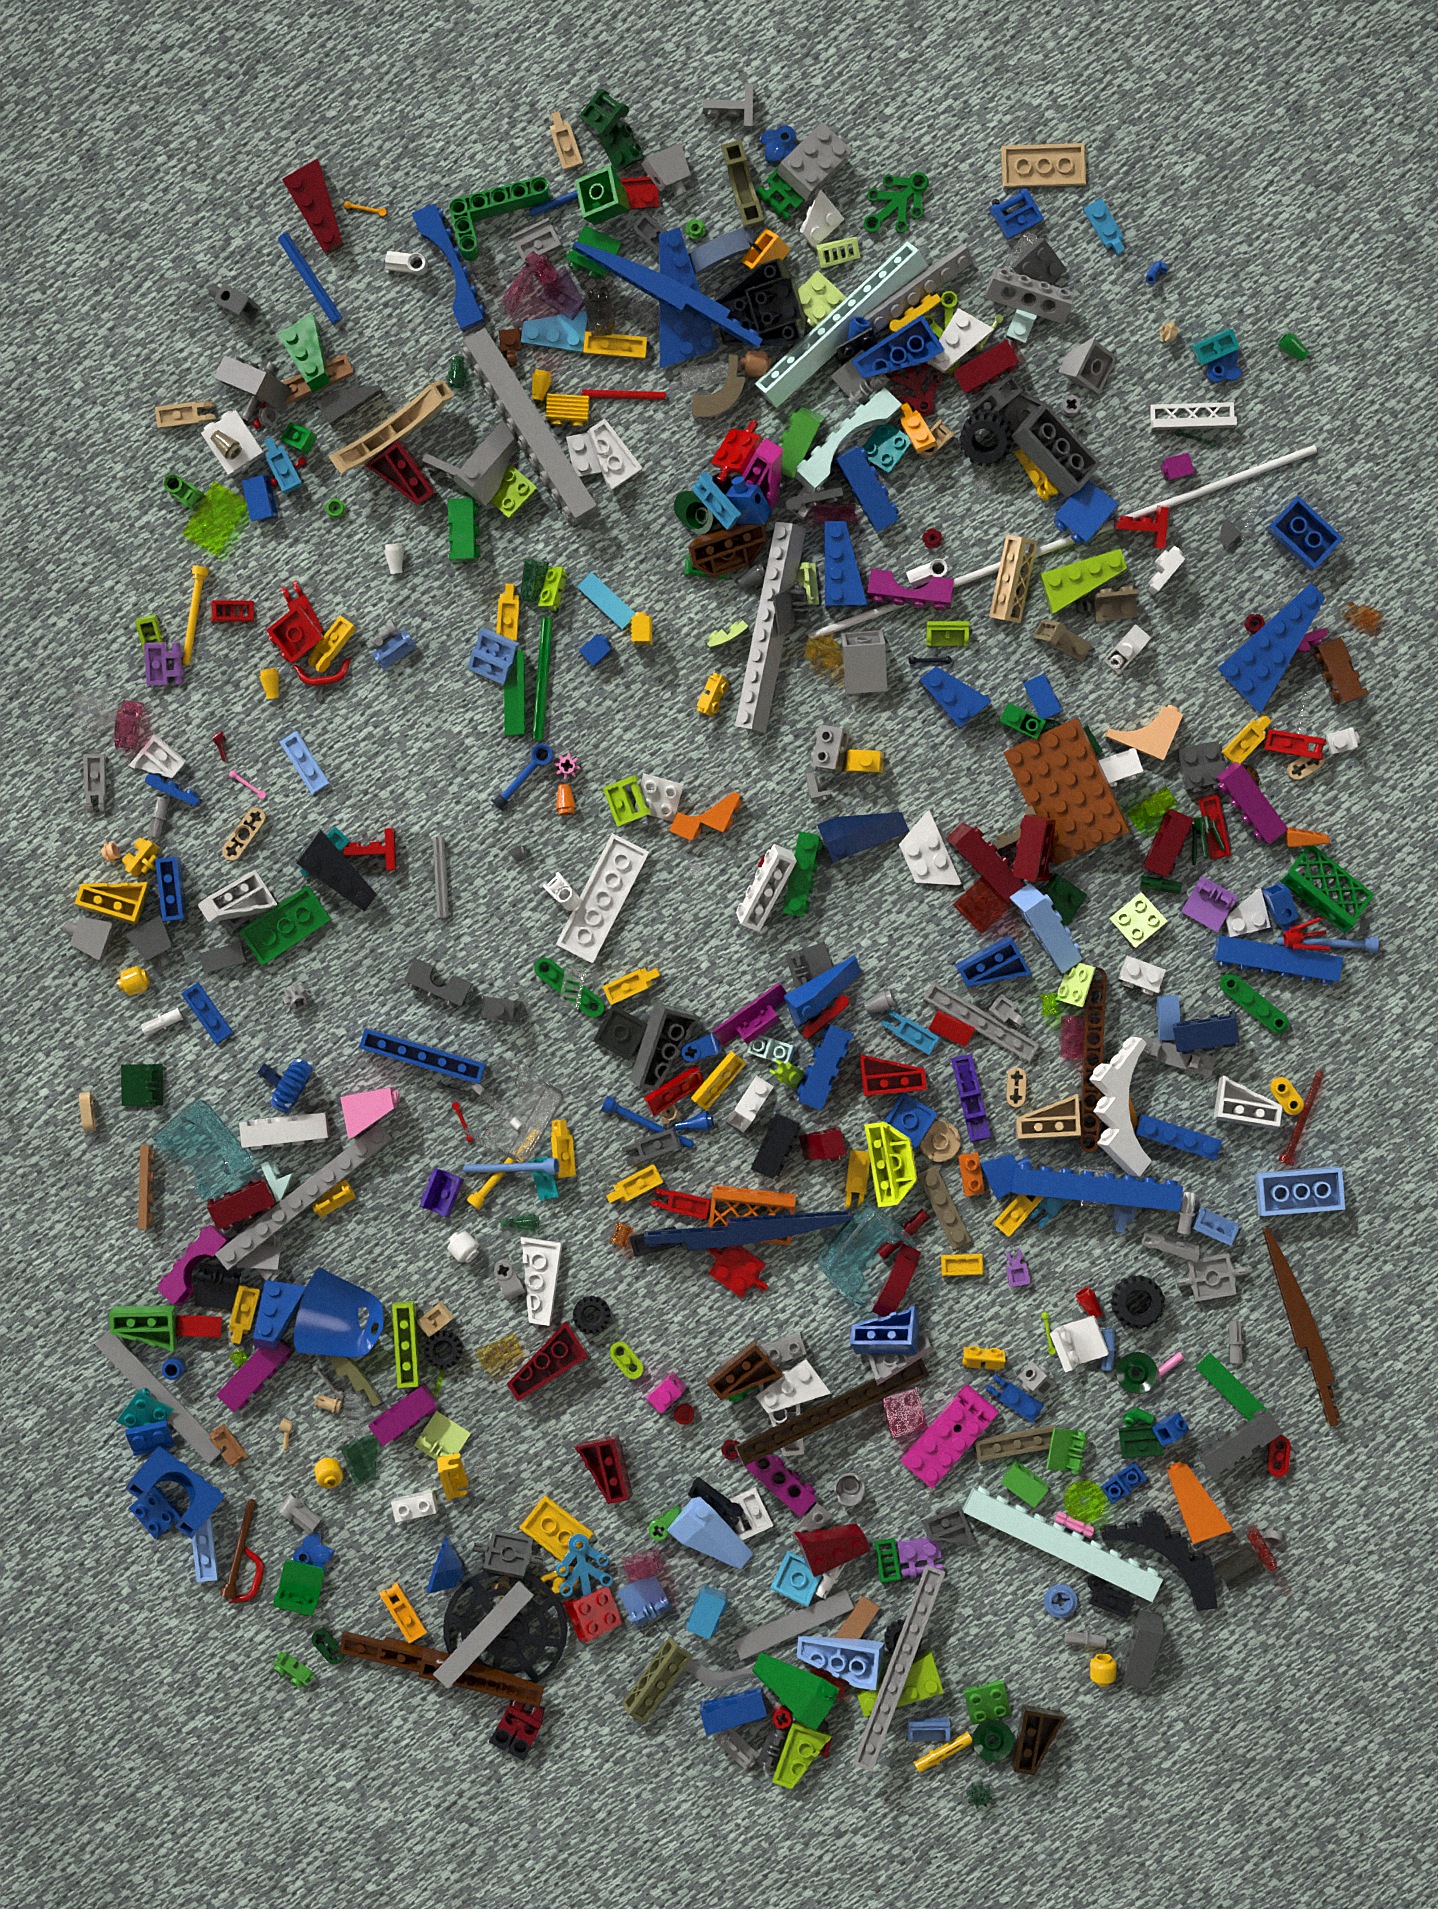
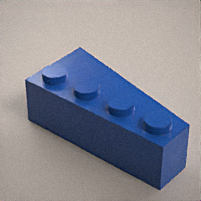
M851 444L836 453L832 460L834 463H839L842 477L847 483L851 484V492L856 500L861 502L860 507L873 529L879 532L899 520L897 516L899 511L894 502H889L887 498L889 493L884 484L880 485L876 479L879 475L874 466L870 467L866 461L869 457L864 448L860 449L859 446Z
M829 1024L828 1027L824 1026L820 1038L823 1039L821 1046L816 1045L812 1055L815 1058L812 1066L808 1065L804 1074L807 1080L804 1085L800 1084L796 1096H799V1102L822 1111L831 1090L832 1082L839 1071L841 1060H843L847 1052L848 1043L854 1036L853 1033Z

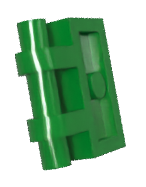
M777 168L766 179V182L771 187L766 190L760 186L756 192L761 196V200L764 203H768L775 209L774 212L778 216L781 215L787 220L792 214L786 208L791 205L797 210L805 199L776 173ZM776 192L784 198L781 204L773 197Z

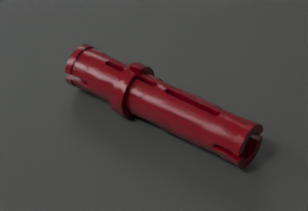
M921 1208L909 1221L906 1220L905 1224L876 1251L886 1260L910 1236L916 1234L918 1229L931 1217Z

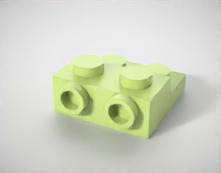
M818 270L798 289L806 317L805 322L812 329L847 298Z

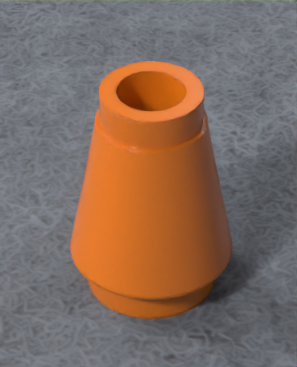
M559 785L556 803L558 815L569 816L575 814L576 804L570 785Z

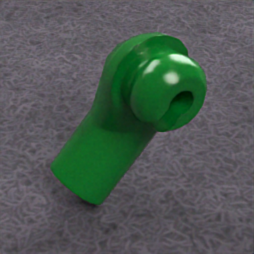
M1139 1408L1128 1411L1123 1416V1423L1128 1427L1133 1426V1423L1140 1420L1151 1425L1154 1420V1415Z

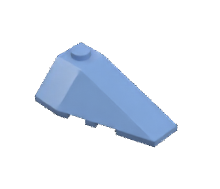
M701 1497L692 1498L667 1529L682 1545L714 1557L739 1570L742 1569L753 1554L719 1514Z
M799 1636L797 1658L817 1668H822L837 1678L840 1677L850 1682L849 1684L854 1687L877 1690L884 1662L885 1643L864 1639Z

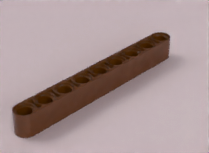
M1096 967L1095 971H1100L1102 977L1098 982L1091 981L1084 1008L1080 1092L1081 1136L1078 1138V1143L1081 1149L1088 1153L1094 1152L1098 1148L1100 1118L1093 1111L1101 1099V1091L1095 1085L1090 1086L1086 1083V1078L1092 1075L1094 1069L1103 1063L1107 976L1106 972L1100 967ZM1094 991H1098L1101 994L1100 1000L1096 1003L1090 1000V995ZM1093 1012H1097L1100 1015L1097 1023L1089 1021V1015ZM1091 1033H1097L1099 1036V1040L1095 1044L1088 1042V1036ZM1090 1054H1096L1098 1057V1061L1094 1065L1087 1063V1057ZM1090 1095L1095 1096V1104L1087 1106L1085 1104L1086 1097ZM1088 1116H1092L1095 1119V1123L1091 1127L1084 1125V1120ZM1087 1137H1092L1094 1144L1089 1148L1084 1147L1083 1140Z

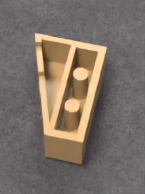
M1078 1094L1017 1117L1015 1120L1016 1141L1079 1138L1081 1136Z

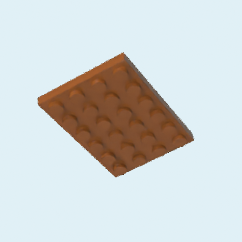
M1078 717L1039 735L1037 740L1032 738L1003 752L1028 807L1033 806L1036 815L1056 820L1055 843L1050 847V855L1054 856L1055 866L1131 831Z

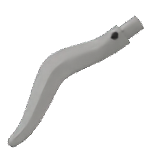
M690 1660L683 1669L708 1687H720L744 1678L757 1677L752 1671L753 1669L750 1668L714 1672L693 1660Z

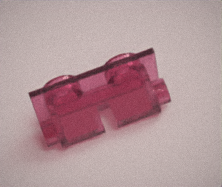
M818 504L819 506L814 507L813 524H824L825 521H846V524H854L857 521V514L855 513L856 504Z

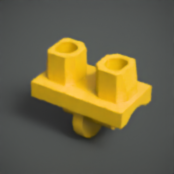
M140 837L134 845L139 850L136 856L128 853L122 859L126 866L125 870L136 877H139L142 872L146 874L150 868L156 871V865L154 864L155 859H158L156 854L161 849L157 844Z

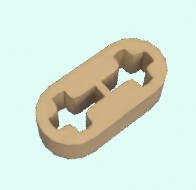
M1300 757L1288 765L1287 774L1293 780L1302 779L1322 767L1325 758L1323 757V760H1318L1317 766L1315 763L1308 766L1306 762L1312 758ZM1294 765L1296 767L1304 765L1305 768L1300 771V776L1292 774L1291 771L1294 770Z
M1015 1067L1010 1069L1007 1074L1006 1100L1011 1106L1019 1107L1025 1102L1026 1073L1023 1069ZM1015 1071H1019V1074L1022 1075V1079L1018 1080V1086H1015V1080L1011 1078ZM1014 1088H1018V1095L1021 1096V1100H1018L1017 1103L1010 1099V1095H1014Z
M82 1092L79 1094L82 1127L84 1132L95 1131L96 1121L93 1096L91 1092Z

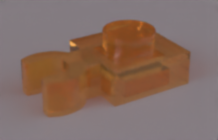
M1347 602L1346 605L1352 608V612L1350 614L1342 612L1341 615L1345 618H1356L1353 624L1374 632L1382 612L1364 604L1358 609L1353 602Z

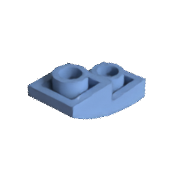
M1178 995L1157 996V1038L1160 1041L1175 1040L1173 1024L1180 1022Z

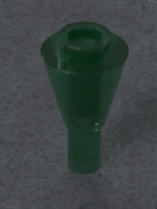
M535 1213L515 1217L514 1219H501L500 1225L501 1227H514L535 1233L536 1229H539L540 1220L539 1217H536Z

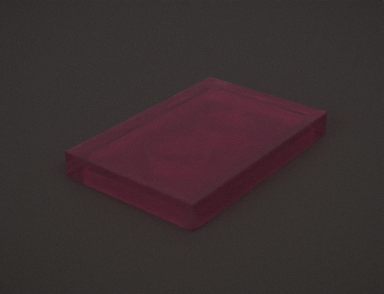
M525 266L501 299L504 311L510 317L513 316L534 284L531 270Z

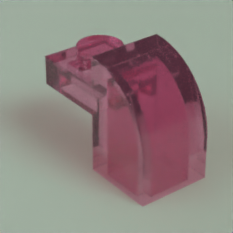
M123 700L115 720V747L136 750L140 737L139 723L144 711V703Z

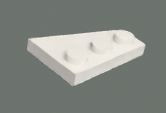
M958 308L939 339L945 350L926 363L945 373L968 351L976 347L986 336H989L994 331V328Z
M805 1359L755 1395V1397L766 1412L771 1413L830 1394L831 1392L807 1359Z

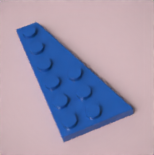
M1312 582L1218 667V670L1260 714L1326 598Z

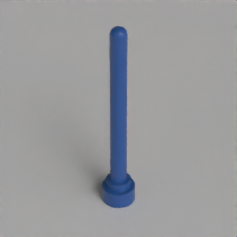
M607 1096L601 1108V1111L607 1114L615 1112L656 1133L667 1130V1128L617 1105L618 1102L613 1097ZM677 1134L681 1145L690 1149L694 1147L692 1140Z

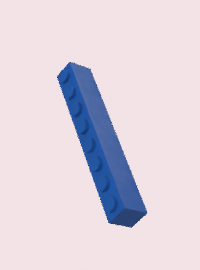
M1020 1164L1019 1167H1014L1012 1193L1181 1211L1183 1186L1178 1185L1176 1180L1165 1179V1183H1158L1156 1178L1145 1177L1144 1181L1136 1180V1176L1124 1175L1123 1179L1115 1178V1174L1112 1173L1094 1176L1095 1172L1082 1171V1174H1075L1073 1169L1061 1168V1172L1053 1171V1167L1040 1166V1170L1032 1169V1165Z

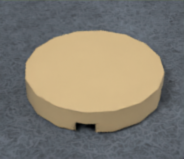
M934 1121L920 1144V1148L923 1154L930 1160L945 1162L952 1159L958 1153L961 1142L960 1135L951 1123Z

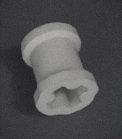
M1075 395L1065 397L1060 407L1063 415L1068 417L1076 415L1081 407L1080 399ZM1073 402L1075 404L1074 407L1068 410L1066 408L1068 406L1067 403Z

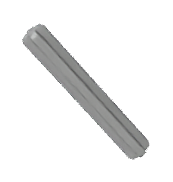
M443 836L433 837L437 917L448 918L445 839Z

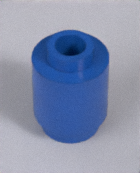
M171 1357L162 1365L163 1376L169 1380L179 1378L185 1372V1362L179 1357ZM172 1364L177 1367V1371L172 1369Z

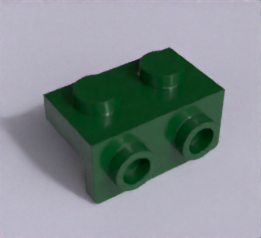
M617 122L606 137L600 133L598 134L615 172H620L634 162L644 159L642 149L632 135V128L626 122Z

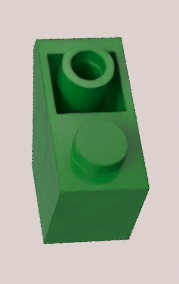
M1008 702L999 724L1037 740L1046 720Z

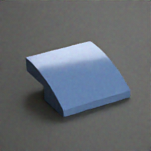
M482 628L479 631L476 648L471 652L468 670L505 685L514 665L520 643Z

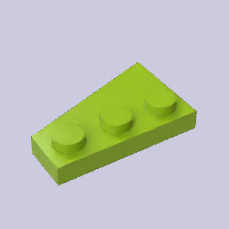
M792 1722L772 1783L792 1789L814 1758L818 1756L820 1750L831 1739L832 1735L819 1730L813 1731L804 1725Z

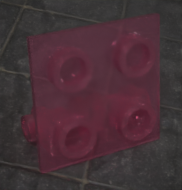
M1061 1016V1058H1082L1084 1016ZM1089 1017L1091 1023H1097L1100 1017ZM1091 1033L1088 1036L1090 1044H1095L1099 1040L1097 1033ZM1090 1054L1087 1058L1098 1057L1096 1054Z
M918 1387L889 1395L882 1399L891 1439L928 1427Z

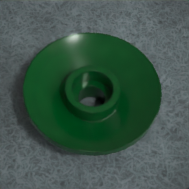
M1128 1353L1118 1362L1116 1378L1120 1386L1127 1392L1133 1394L1145 1393L1157 1381V1366L1154 1360L1145 1353ZM1137 1368L1140 1370L1139 1376L1133 1375L1132 1372L1134 1369Z
M999 1720L982 1722L977 1726L972 1736V1745L976 1754L990 1762L1000 1761L1007 1757L1014 1744L1011 1729ZM990 1736L996 1737L994 1742L988 1741Z

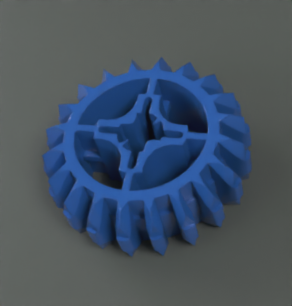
M298 1058L293 1060L274 1091L271 1106L285 1114L290 1112L308 1083L313 1072V1066Z

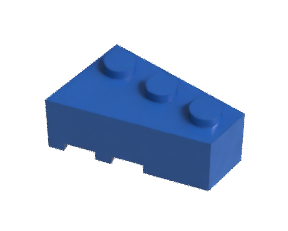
M937 666L919 680L920 684L958 729L992 701Z
M1009 935L954 964L963 983L967 987L1032 975L1013 938Z

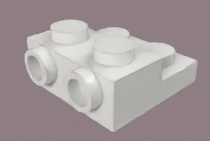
M1173 546L1168 552L1164 550L1155 560L1157 566L1154 569L1157 573L1148 582L1150 587L1147 589L1152 595L1161 589L1185 560L1180 549Z

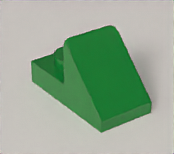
M290 422L280 440L308 455L317 439V435Z

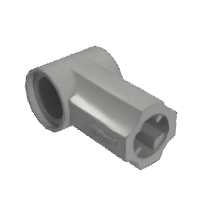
M290 1493L279 1506L278 1511L290 1521L293 1520L310 1534L321 1518L306 1507L305 1502L301 1498L298 1500L296 1494Z

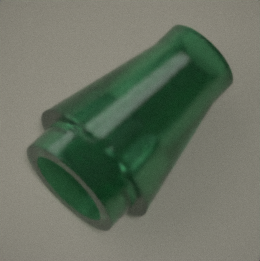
M461 356L451 357V364L446 378L450 388H464L467 382L464 358Z

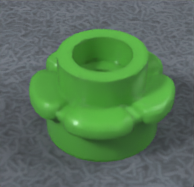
M691 219L685 227V232L691 239L697 240L705 235V224L701 220Z
M332 498L326 503L325 510L329 517L341 518L345 514L346 505L340 499Z

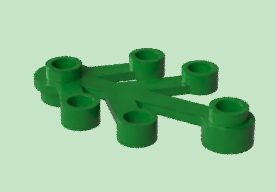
M915 172L909 178L894 177L892 175H886L883 178V185L886 188H892L894 185L907 186L902 192L878 191L874 188L868 191L867 198L870 202L878 200H891V202L878 214L869 215L865 218L864 229L867 232H877L881 222L898 207V219L895 224V230L897 229L898 233H904L908 227L906 222L907 198L913 193L914 207H912L910 215L914 219L922 217V192L926 191L929 185L928 177L922 172ZM887 178H891L893 180V183L891 185H887L885 183V180ZM916 180H921L922 185L918 187L914 184V182ZM870 193H877V198L872 199ZM919 209L921 214L915 216L913 210ZM870 221L875 222L876 226L874 228L868 226ZM899 223L905 225L903 230L898 229L897 225Z

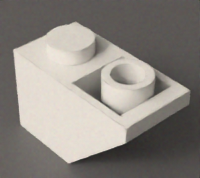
M1135 624L1103 661L1119 674L1142 650L1151 637Z

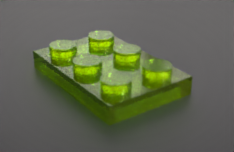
M213 481L182 535L219 556L248 508L246 500Z

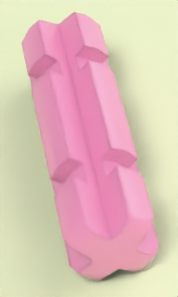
M1058 1511L1054 1520L1056 1523L1064 1524L1065 1527L1079 1534L1082 1533L1088 1538H1091L1094 1533V1527L1088 1524L1084 1525V1522L1071 1516L1067 1517L1061 1511Z

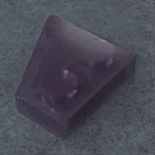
M565 266L560 268L539 296L541 301L571 320H574L585 305Z

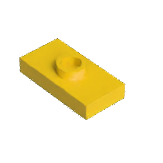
M982 1253L941 1255V1276L983 1275Z

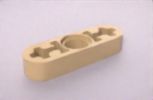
M252 808L247 812L223 846L222 853L226 859L235 861L244 853L266 821V814L262 809ZM260 812L259 817L261 821L254 822L252 826L256 827V829L253 831L250 826L245 825V822L251 823L253 820L252 813L257 814ZM243 828L250 831V837L247 840L239 838V831ZM234 838L239 843L244 844L243 847H241L240 845L237 846V848L235 849V851L237 852L236 856H228L229 851L227 850V848H233L236 844V842H233Z

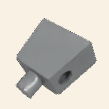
M681 143L653 154L642 162V167L659 191L662 192L671 188L676 198L687 193L682 182L689 178L690 170Z
M79 917L77 924L66 921L62 932L72 935L70 945L97 960H103L116 923Z

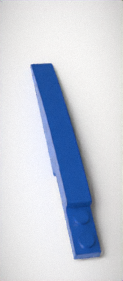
M576 241L573 243L572 250L677 313L681 314L685 307L757 350L763 340L759 337L760 334L752 329L746 330L741 327L742 323L734 318L728 319L727 316L731 310L690 287L620 256Z

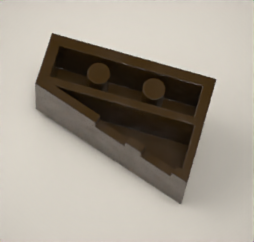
M1022 1705L1012 1762L1014 1772L1035 1776L1047 1754L1050 1744L1054 1741L1056 1733L1066 1719L1064 1712Z

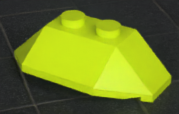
M886 1122L866 1124L864 1126L878 1207L898 1205L918 1180L911 1139Z

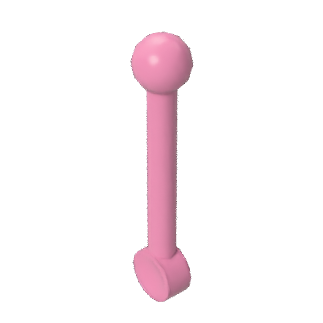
M230 771V778H235L238 781H240L242 784H244L249 789L258 794V797L260 799H264L266 797V793L264 791H259L250 783L242 779L240 776L237 775L236 771Z

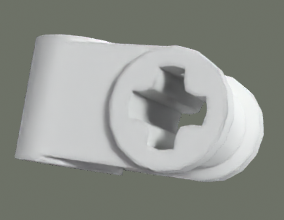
M559 872L556 873V876L548 884L543 885L548 893L565 909L572 911L580 905L579 895L570 887V884Z

